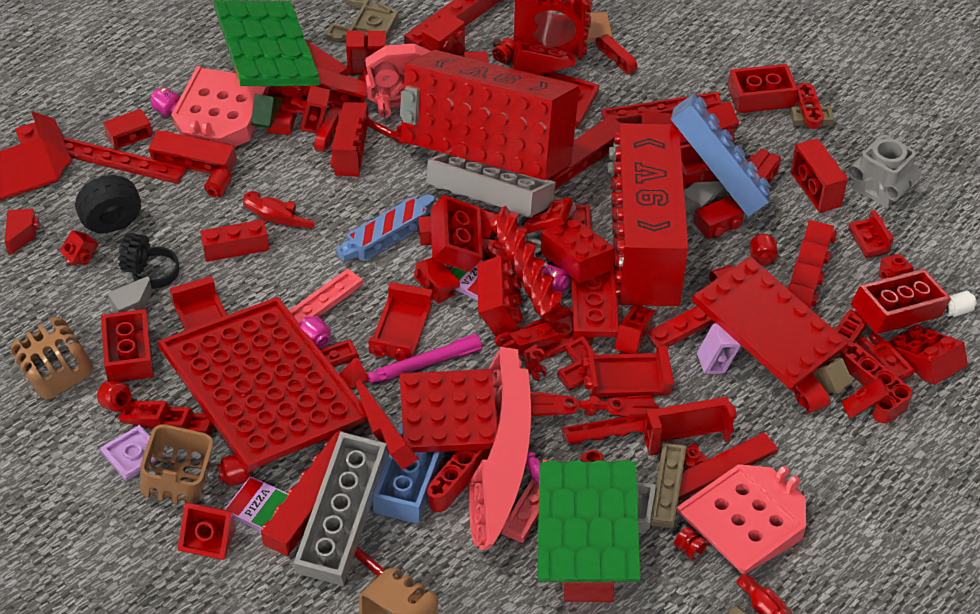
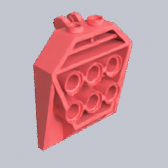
M197 66L171 114L175 128L180 135H189L194 138L208 139L218 143H228L235 148L251 140L255 126H252L250 123L255 94L267 96L270 86H240L236 73L205 69Z
M738 464L677 507V512L742 574H747L794 546L803 539L806 528V498L801 491L796 489L801 479L794 475L787 482L786 478L790 473V469L786 466H782L776 472L771 467Z

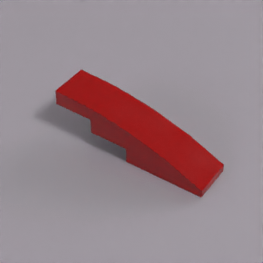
M131 401L122 410L118 418L120 422L151 429L158 425H170L205 433L209 436L214 428L206 413H193L190 407H170L167 401Z

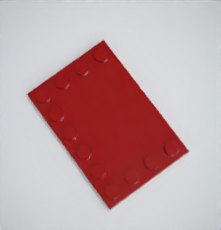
M751 256L694 294L691 300L790 390L844 350L849 343Z

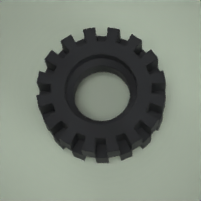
M127 233L126 237H123V242L120 244L121 249H119L120 256L118 257L120 270L141 274L144 271V267L147 266L146 261L149 260L148 254H150V240L147 238L148 236Z

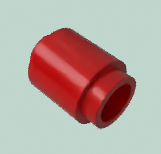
M219 167L212 172L204 185V189L209 196L222 197L231 183L232 175L230 171Z

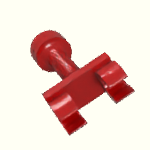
M533 345L524 352H518V355L525 360L526 369H528L533 380L540 381V376L537 372H541L546 377V368L539 364V357L545 361L542 349L538 348L537 345Z

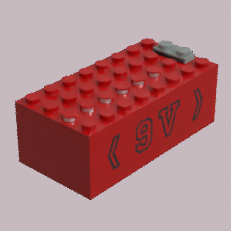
M433 50L405 63L404 88L401 91L400 117H402L401 142L537 179L547 180L572 164L579 85Z
M620 123L619 132H615V143L613 147H609V160H612V162H608V175H612L610 188L615 191L611 192V204H615V207H612V219L616 220V222H612V234L616 235V237H613V247L617 251L615 253L614 265L618 267L614 268L615 281L618 283V285L615 284L616 298H619V305L680 306L688 253L679 129L675 124Z

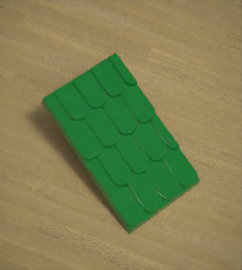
M214 0V9L240 86H319L318 71L303 37V31L291 1Z
M601 460L594 462H540L538 582H563L564 602L614 603V582H640L636 462L627 460L617 462Z

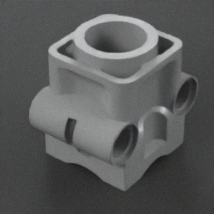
M879 136L863 152L861 157L849 167L848 174L854 180L852 189L888 208L921 177L919 167L913 164L916 152L889 136Z

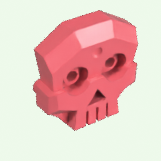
M416 44L389 45L365 59L368 71L366 76L367 97L378 105L380 117L384 118L383 112L388 117L391 115L390 108L400 107L401 91L404 88L405 63L431 51Z

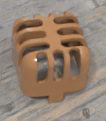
M61 317L50 318L55 328L53 332L47 333L42 324L37 326L39 328L37 333L31 334L28 331L25 333L27 338L24 341H19L16 338L11 345V352L36 393L44 399L54 398L88 377L93 371V364L67 322ZM73 340L75 343L68 344L67 341ZM63 341L65 342L78 363L77 368H69L56 345ZM49 349L54 351L61 362L62 368L55 371L44 355ZM38 356L41 357L50 372V375L46 378L41 377L32 362ZM32 364V367L27 371L26 366Z
M158 425L153 428L140 467L139 488L143 496L149 498L152 494H157L160 501L170 497L173 504H178L180 500L197 504L201 498L211 465L212 438L205 433L170 425ZM165 446L173 448L172 458L169 460L163 458ZM179 449L187 451V457L183 463L177 461ZM192 452L201 454L200 463L197 466H193L190 463ZM153 457L158 461L172 464L174 467L172 469L157 467L151 463V458ZM187 467L202 469L200 476L187 474L183 470ZM148 468L153 472L162 474V476L147 473ZM182 479H192V480H197V481H195V482H186V481H181V480H182ZM150 488H155L158 492L150 490ZM178 494H183L187 498L178 496Z
M388 568L359 594V614H386L387 611L391 614H438L439 600L433 591L430 590L425 593V586L423 584L416 583L413 586V578L409 575L402 577L400 569Z

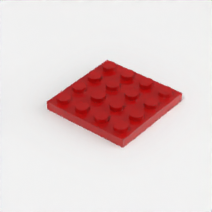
M492 369L399 374L403 438L414 453L492 449L498 429Z

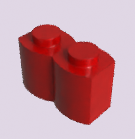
M274 96L284 99V103L271 128H266L267 133L291 135L297 113L289 112L292 98Z

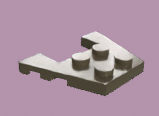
M345 0L346 5L361 8L350 28L331 24L325 34V38L327 41H346L347 31H364V34H368V31H386L387 39L398 19V11L380 2L376 4L370 0Z

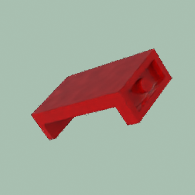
M212 276L170 288L171 302L185 331L227 316L215 291V282Z
M390 282L387 302L374 336L370 337L368 341L369 353L376 357L386 356L395 358L397 361L413 357L433 304V290Z
M658 346L656 353L593 355L592 348H587L585 356L581 358L582 370L586 371L584 386L585 389L589 390L590 397L611 398L637 395H670L674 386L667 346Z
M728 397L647 410L643 438L649 456L659 454L660 442L721 432L724 441L730 442L731 433L734 432L733 421L737 417L734 405L730 404Z

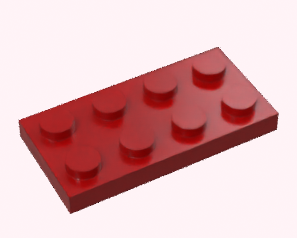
M614 270L580 284L571 277L574 337L617 338L619 327Z

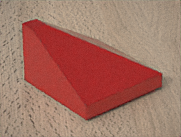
M357 357L339 373L351 390L357 387L355 382L361 380L362 383L369 381L368 374Z

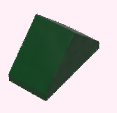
M255 94L251 125L271 128L284 103V99Z

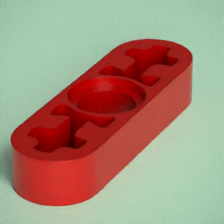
M605 34L596 39L597 48L609 59H613L616 62L615 64L627 75L637 71L638 65L635 58L612 37Z
M800 83L797 86L798 93L796 99L804 123L810 129H819L822 127L824 114L816 91L811 84ZM806 104H811V105H813L814 107L810 108V107H806L805 105H806Z
M334 106L330 108L315 138L314 149L316 151L326 152L333 139L331 136L336 132L338 113L342 108Z

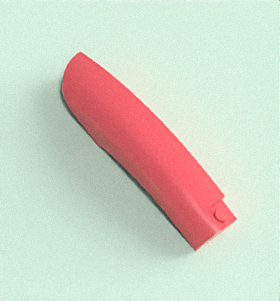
M500 347L488 368L492 369L498 429L492 449H489L488 459L482 460L468 483L471 536L474 545L479 546V550L490 549L500 534L515 502L527 460L531 427L530 383L528 369L521 368L522 362L518 356V349Z

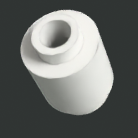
M969 291L950 295L951 300L944 312L948 317L952 315L956 317L972 312L977 304L976 298Z

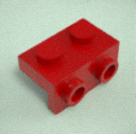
M876 210L870 211L869 219L849 223L848 229L865 258L890 252L893 235L887 230L882 217H879Z

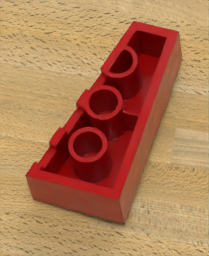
M343 102L342 110H339L330 160L331 168H334L335 175L360 177L369 121L367 103Z

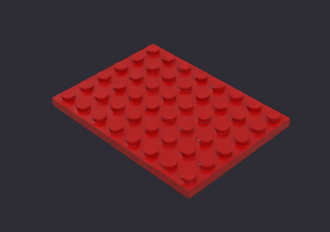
M279 297L158 341V347L247 472L330 438L337 430L344 432L368 422L363 404L309 335L300 328L298 321Z

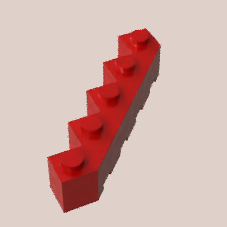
M812 220L808 221L791 282L788 285V290L810 309L811 306L816 307L819 296L815 294L818 285L822 286L825 276L822 269L824 263H829L831 252L828 251L830 242L835 243L837 231L834 230L835 226Z

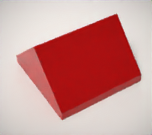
M185 502L177 550L224 560L236 531L233 511Z

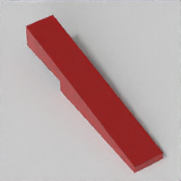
M361 380L355 382L372 433L380 442L386 443L392 458L402 469L419 460L372 393Z

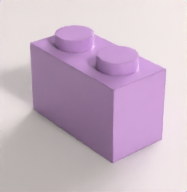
M718 324L712 325L697 352L704 374L725 373L741 346Z

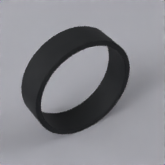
M161 246L149 247L150 254H148V257L155 255L166 256L176 264L173 271L167 276L160 279H150L152 289L165 287L171 284L179 274L178 258L168 248ZM132 273L134 281L142 279L136 273Z

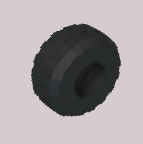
M104 175L91 180L82 187V190L79 191L76 197L75 208L81 223L86 229L99 234H107L128 227L135 221L141 210V199L134 183L128 178L117 175Z

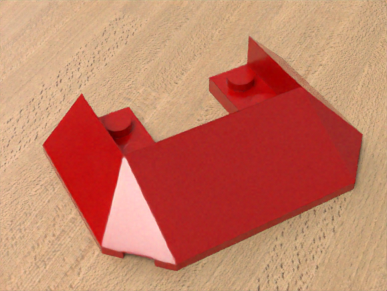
M31 111L34 122L15 128L20 144L0 151V201L58 182L62 176L61 172L63 169L71 164V157L54 118Z

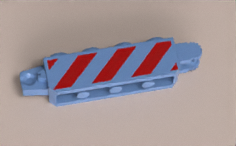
M424 195L416 199L413 196L396 207L385 211L373 220H369L366 224L346 234L347 241L336 248L337 256L344 262L354 257H357L359 260H367L418 231V217L431 215L430 209L434 206L432 204L435 202V197Z

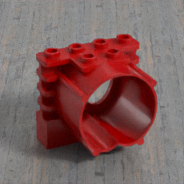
M515 0L514 41L521 40L572 51L574 55H578V60L582 61L583 55H587L588 44L584 42L588 40V28L591 25L592 1ZM548 11H557L565 15L553 14Z

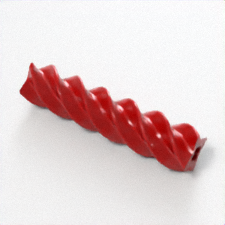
M503 206L498 214L489 218L490 226L496 233L508 260L514 266L515 273L523 283L524 290L530 297L534 309L540 315V318L553 323L559 315L568 311L569 308L561 305L562 292L552 289L554 277L543 272L545 260L534 256L536 244L526 240L528 229L517 224L519 213L509 211L507 206Z

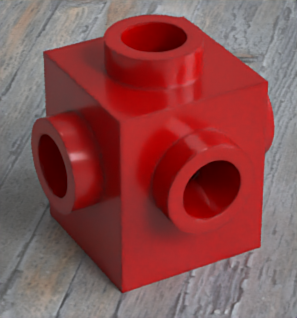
M71 230L59 252L66 257L65 260L71 265H86L92 259L99 244L87 233Z
M901 254L881 258L879 277L881 279L914 272L912 264Z

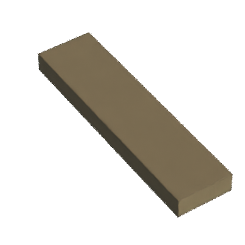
M663 443L651 526L674 528L686 445Z

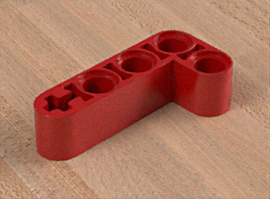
M849 342L846 348L841 351L840 358H843L849 374L864 387L878 378L882 379L889 395L875 403L872 415L879 423L891 422L908 409L912 396L911 388L861 346Z
M489 449L452 451L454 453L452 458L427 487L428 506L432 511L443 512L450 507L468 485L482 460L488 459Z

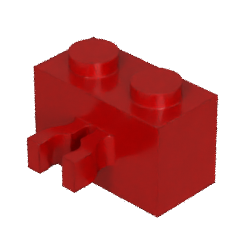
M310 86L306 101L296 96L292 97L289 112L303 114L299 130L311 133L319 132L330 90Z

